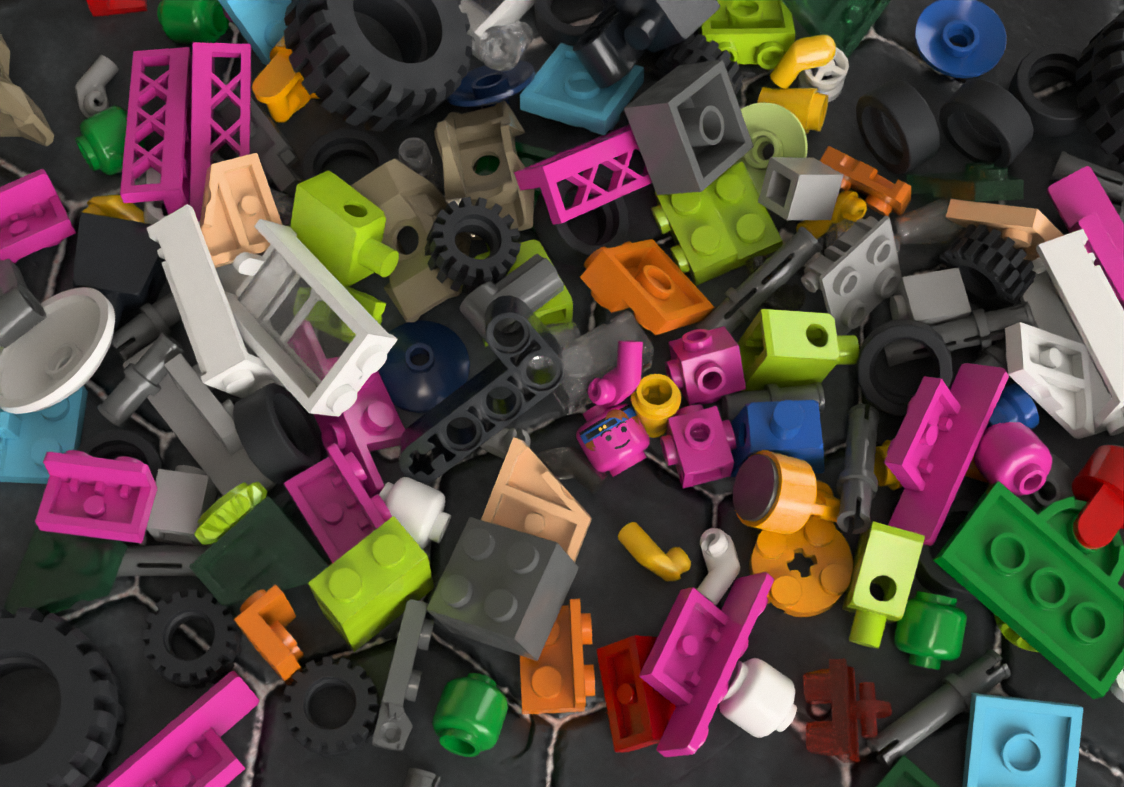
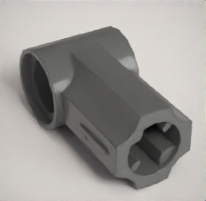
M536 254L496 284L493 281H489L477 287L464 299L459 310L486 341L485 312L487 306L494 299L507 295L518 297L534 313L561 293L564 283L550 261ZM505 318L500 320L495 327L501 332L511 333L516 331L521 326V323L516 319Z
M9 258L0 260V346L7 348L47 318L39 301L27 289L20 268Z

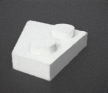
M1022 322L1006 327L1008 375L1074 438L1081 439L1094 435L1088 349L1086 345Z

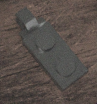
M241 85L233 91L239 99ZM251 92L250 154H258L268 185L270 186L274 182L282 193L286 192L294 199L297 184L303 182L299 174L292 167L299 161V158L294 153L295 149ZM227 97L214 108V121L225 131L240 119V110ZM240 130L232 137L239 145Z
M413 599L406 603L372 740L373 746L403 752L413 725L405 713L403 704L404 700L415 702L422 675L421 670L413 669L417 649L428 650L435 620L425 618L428 603Z

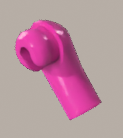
M618 340L617 366L602 378L593 379L589 384L588 395L594 404H605V407L616 406L637 390L642 371V341Z

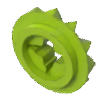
M259 481L250 485L246 482L239 484L216 501L198 519L197 523L200 526L195 531L194 536L202 545L217 543L224 536H227L231 531L239 527L247 518L253 515L255 510L262 506L267 490Z

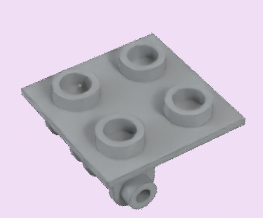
M871 216L867 219H858L847 232L835 240V247H827L824 251L825 256L820 255L804 269L805 275L801 278L802 284L810 292L814 293L818 289L822 291L827 312L835 319L837 335H847L852 329L859 327L874 308L885 298L891 297L896 292L902 275L891 221L888 216H885L880 221Z

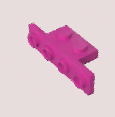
M1085 166L1050 185L1047 188V194L1070 233L1081 229L1084 230L1088 237L1084 247L1088 253L1093 252L1095 255L1094 266L1100 265L1124 310V223L1092 168Z
M305 320L288 343L321 380L325 378L340 358H327L311 321ZM376 371L370 375L358 391L355 403L339 417L314 414L322 433L325 449L336 443L343 456L350 452L355 455L367 476V479L360 483L370 498L376 494L380 495L384 487L370 452L399 446L402 434L405 431L379 372Z
M964 363L961 365L950 390L941 378L923 377L915 396L909 401L907 414L896 437L889 444L887 457L884 461L905 488L888 526L924 535V545L931 546L935 543L1009 378L1004 368Z
M767 572L736 579L722 610L694 587L680 590L639 675L640 678L676 706L657 746V751L664 757L694 754L705 742L709 731L708 725L717 705L728 692V681L738 659L747 650L749 644L748 637L755 621L767 606V595L774 582V578Z
M231 671L95 787H225L246 768L220 737L259 704V699L236 671Z

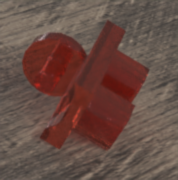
M845 658L829 659V668L803 674L806 702L808 704L831 703L832 721L806 723V747L813 754L835 756L843 763H860L857 719H861L862 737H877V719L892 715L891 703L875 700V683L872 682L859 683L860 701H856L855 669L847 666Z

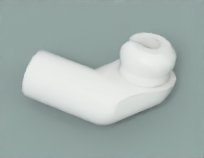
M710 528L700 537V546L708 574L697 590L716 606L739 574L740 563L731 537L719 528Z

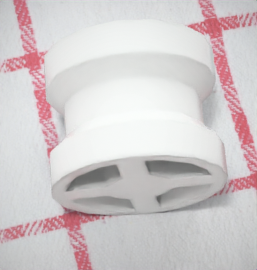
M836 47L835 56L828 64L800 72L798 87L818 88V93L828 95V102L835 100L841 94L849 68L847 57Z

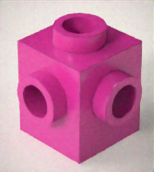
M724 326L712 330H692L685 333L682 338L668 342L672 360L665 362L666 374L680 389L689 405L713 403L718 401L723 395L746 389L739 345Z
M691 405L679 409L674 414V417L668 418L667 435L660 437V442L667 466L676 465L682 489L731 476L734 464L731 450L736 449V439L730 421H721L717 406L704 409L702 405Z

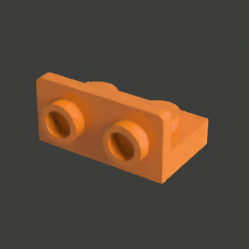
M275 585L267 592L265 589H261L252 594L241 605V614L234 620L253 647L284 683L290 686L293 682L292 676L297 670L303 671L298 660L304 654L298 648L294 638L284 628L296 618V614L285 594Z
M570 599L569 605L561 607L538 661L520 656L522 715L585 712L586 696H595L594 664L584 665L583 645L592 644L591 613H581L580 599Z

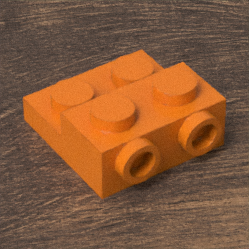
M653 239L634 243L627 241L621 246L612 248L601 247L594 251L584 262L586 270L580 278L591 289V295L594 300L604 308H607L611 313L631 308L634 311V317L637 322L645 329L652 331L654 335L700 322L715 308Z

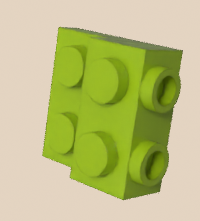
M717 0L720 8L698 28V34L706 36V41L709 43L712 40L718 43V48L721 51L727 50L731 55L729 59L736 61L737 64H759L764 69H774L795 42V28L790 0Z
M743 161L728 168L702 192L657 195L655 192L657 206L651 208L656 224L662 234L670 231L676 246L670 248L673 259L683 273H690L696 286L770 254L783 245V240L766 207L758 203L760 195Z

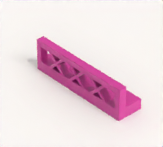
M193 42L190 206L193 207L198 222L201 219L206 172L209 166L213 164L214 153L227 143L240 157L250 155L251 44ZM215 57L241 58V72L227 85L215 75ZM239 85H241L240 99L233 93ZM214 86L220 90L215 96ZM227 97L240 110V119L225 131L214 121V108ZM239 130L240 145L232 138ZM214 131L220 136V137H219L218 139H216L215 141H214Z
M189 47L133 51L120 190L123 203L163 200L168 215L187 204L190 205L192 55ZM169 65V70L156 80H152L145 75V67ZM158 96L166 102V105L152 116L142 110L144 105ZM155 131L164 140L148 152L139 146V142ZM151 167L161 174L160 183L135 185L136 179Z
M630 124L609 132L605 136L602 135L514 172L520 191L541 188L553 225L564 223L652 183L646 165L642 175L628 168L633 150L637 149L640 151ZM599 164L614 171L606 191L593 183ZM564 179L578 186L573 205L567 208L564 207L557 186V182Z

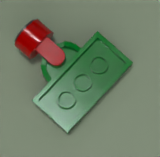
M1103 445L1094 451L1072 482V491L1077 500H1074V496L1055 501L1041 508L1037 513L1001 482L997 481L991 484L933 560L1092 699L1104 697L1124 668V589L1117 584L1124 572V544L1118 531L1120 528L1124 529V447L1119 445Z

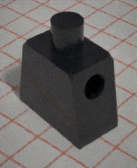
M614 0L616 8L629 24L624 31L625 41L634 49H647L653 53L687 39L720 8L717 0Z
M82 212L79 220L73 286L74 288L87 287L96 289L110 301L115 313V332L119 328L123 311L141 313L140 307L145 303L149 302L152 305L156 302L167 279L162 266V262L166 260L158 255L157 250L161 248L160 244L150 239L147 227L153 224Z

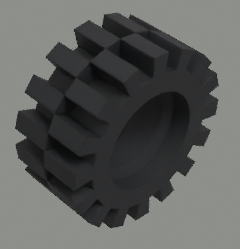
M463 197L459 205H457L455 200L448 203L445 210H441L437 215L426 238L428 242L425 246V256L431 255L427 263L430 271L439 267L440 271L436 278L441 283L447 278L453 280L450 289L456 292L459 291L462 284L466 285V294H470L486 282L493 281L496 284L506 277L520 252L521 244L516 243L520 237L518 228L509 230L514 219L510 214L501 218L499 213L502 207L496 203L492 210L485 208L487 199L479 197L475 206H472L471 197ZM461 232H468L481 237L490 248L489 256L481 260L466 256L457 248L455 236Z
M974 224L968 225L967 228L964 227L939 259L941 270L959 267L965 291L968 295V301L972 304L976 301L979 302L980 308L986 311L990 307L992 310H999L1015 305L1036 277V272L1032 271L1034 267L1032 261L1024 259L1027 255L1022 248L1016 250L1013 247L1015 241L1009 237L1005 241L1001 238L1000 231L993 229L989 233L987 226L981 224L977 228Z

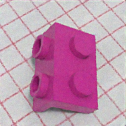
M44 169L37 170L0 187V260L9 258L15 264L19 259L40 249L53 247L61 243L64 238L76 233L65 207Z
M336 443L326 448L329 457L284 482L288 493L332 564L392 517L380 495L376 494L370 498L360 483L366 480L367 476L355 455L350 452L343 456Z
M68 450L64 453L46 452L43 463L50 476L35 520L40 531L135 543L143 542L158 489L148 465L127 456H120L112 460L92 457L78 450Z

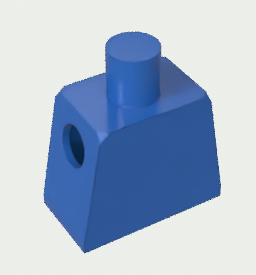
M784 400L752 402L745 404L731 422L736 439V449L731 450L734 464L730 477H736L742 464L751 455L761 450L802 459L810 464L814 473H824V451L818 401Z

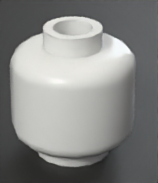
M408 477L400 478L395 484L387 482L380 493V497L391 515L395 516L422 550L430 540L439 543L451 519L450 514L443 512L445 507L444 494L437 489Z
M758 658L749 659L744 663L737 661L728 681V692L719 703L721 714L757 738L768 736L775 730L782 732L791 724L797 712V706L793 704L796 693L794 683Z

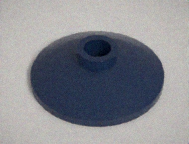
M521 60L501 61L478 67L467 73L461 80V85L446 100L455 106H483V109L496 106L498 102L504 100L509 105V98L519 93L533 81L535 77L534 67L531 63Z
M416 321L402 324L388 333L394 335L398 340L387 353V359L378 372L393 405L408 412L426 413L467 382L470 372L467 349L460 337L448 327L432 321ZM417 354H425L429 357L428 362L421 366L414 365L411 359Z

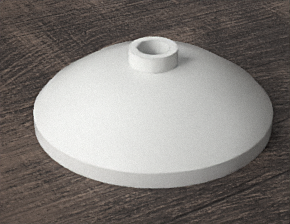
M81 287L69 289L52 296L41 303L47 318L7 348L0 346V408L14 414L44 410L69 397L88 382L104 359L114 333V309L110 301L101 292L93 288Z

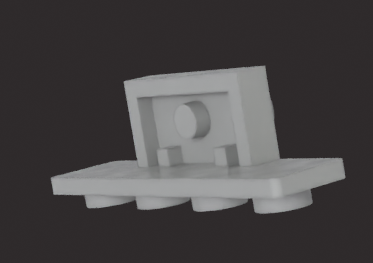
M153 343L125 361L123 364L124 369L129 363L136 364ZM181 353L164 364L168 374L159 383L161 390L155 396L149 395L147 399L202 470L205 471L206 475H209L220 493L224 496L243 482L250 485L259 481L267 492L272 489L276 483L269 480L259 471L241 444L234 424L233 403L229 399L220 403L211 392L214 387L203 384L201 376L204 374L201 373L198 363L191 367Z

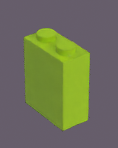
M392 516L308 582L323 615L354 652L403 614L407 601H410V599L419 601L435 588L427 554L395 516Z

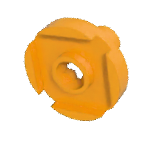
M810 515L805 525L793 534L785 535L762 530L757 537L749 560L750 575L767 572L774 578V582L767 595L768 604L771 602L775 607L785 610V614L794 617H810L832 608L847 590L853 572V557L849 544L842 533L836 529L832 521L815 518ZM802 553L805 558H811L814 565L809 568L808 577H801L798 570H789L787 563L794 560V554Z

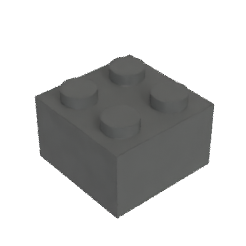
M723 60L677 66L624 107L657 195L702 192L754 147Z
M469 517L426 610L452 633L538 661L579 567L557 542Z

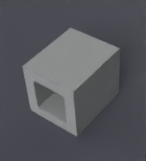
M770 157L758 203L786 220H831L843 174L815 158Z
M959 267L902 277L894 296L890 298L892 319H913L931 326L968 317L972 311Z
M187 465L176 466L175 471L158 469L155 482L158 489L146 528L155 541L186 546H206L202 545L194 536L195 531L200 526L197 523L198 519L215 503L217 489L209 475H205V471Z

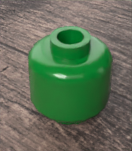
M162 0L157 10L159 23L162 25L166 36L177 44L193 45V42L215 43L219 40L220 36L225 34L229 25V19L224 16L223 6L218 0Z
M111 106L81 122V135L76 137L75 141L83 158L93 172L100 169L109 176L122 172L128 112L120 106ZM149 134L146 138L139 142V146H141L146 151L147 149L144 141L150 139L151 135Z
M916 591L915 599L909 598L907 600L903 617L897 621L894 644L900 651L910 653L908 664L940 670L941 660L952 661L960 656L967 615L961 608L956 607V598Z
M470 673L466 677H459L448 681L442 690L432 719V726L435 734L440 738V744L448 751L465 757H474L480 752L493 748L499 738L508 711L507 699L496 688L495 681L483 674Z

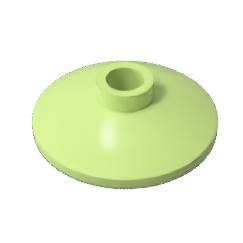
M767 102L751 104L741 109L754 147L733 164L736 165L743 161L759 195L769 163V159L765 160L763 157V149L767 144L771 143L774 146L772 157L807 158L808 148L806 133L798 118L788 109Z

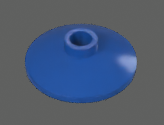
M937 0L921 13L914 34L917 50L924 61L936 71L957 78L976 77L990 71L1002 58L1007 43L1005 27L999 16L990 7L978 0ZM952 42L959 43L963 47H957L953 45Z

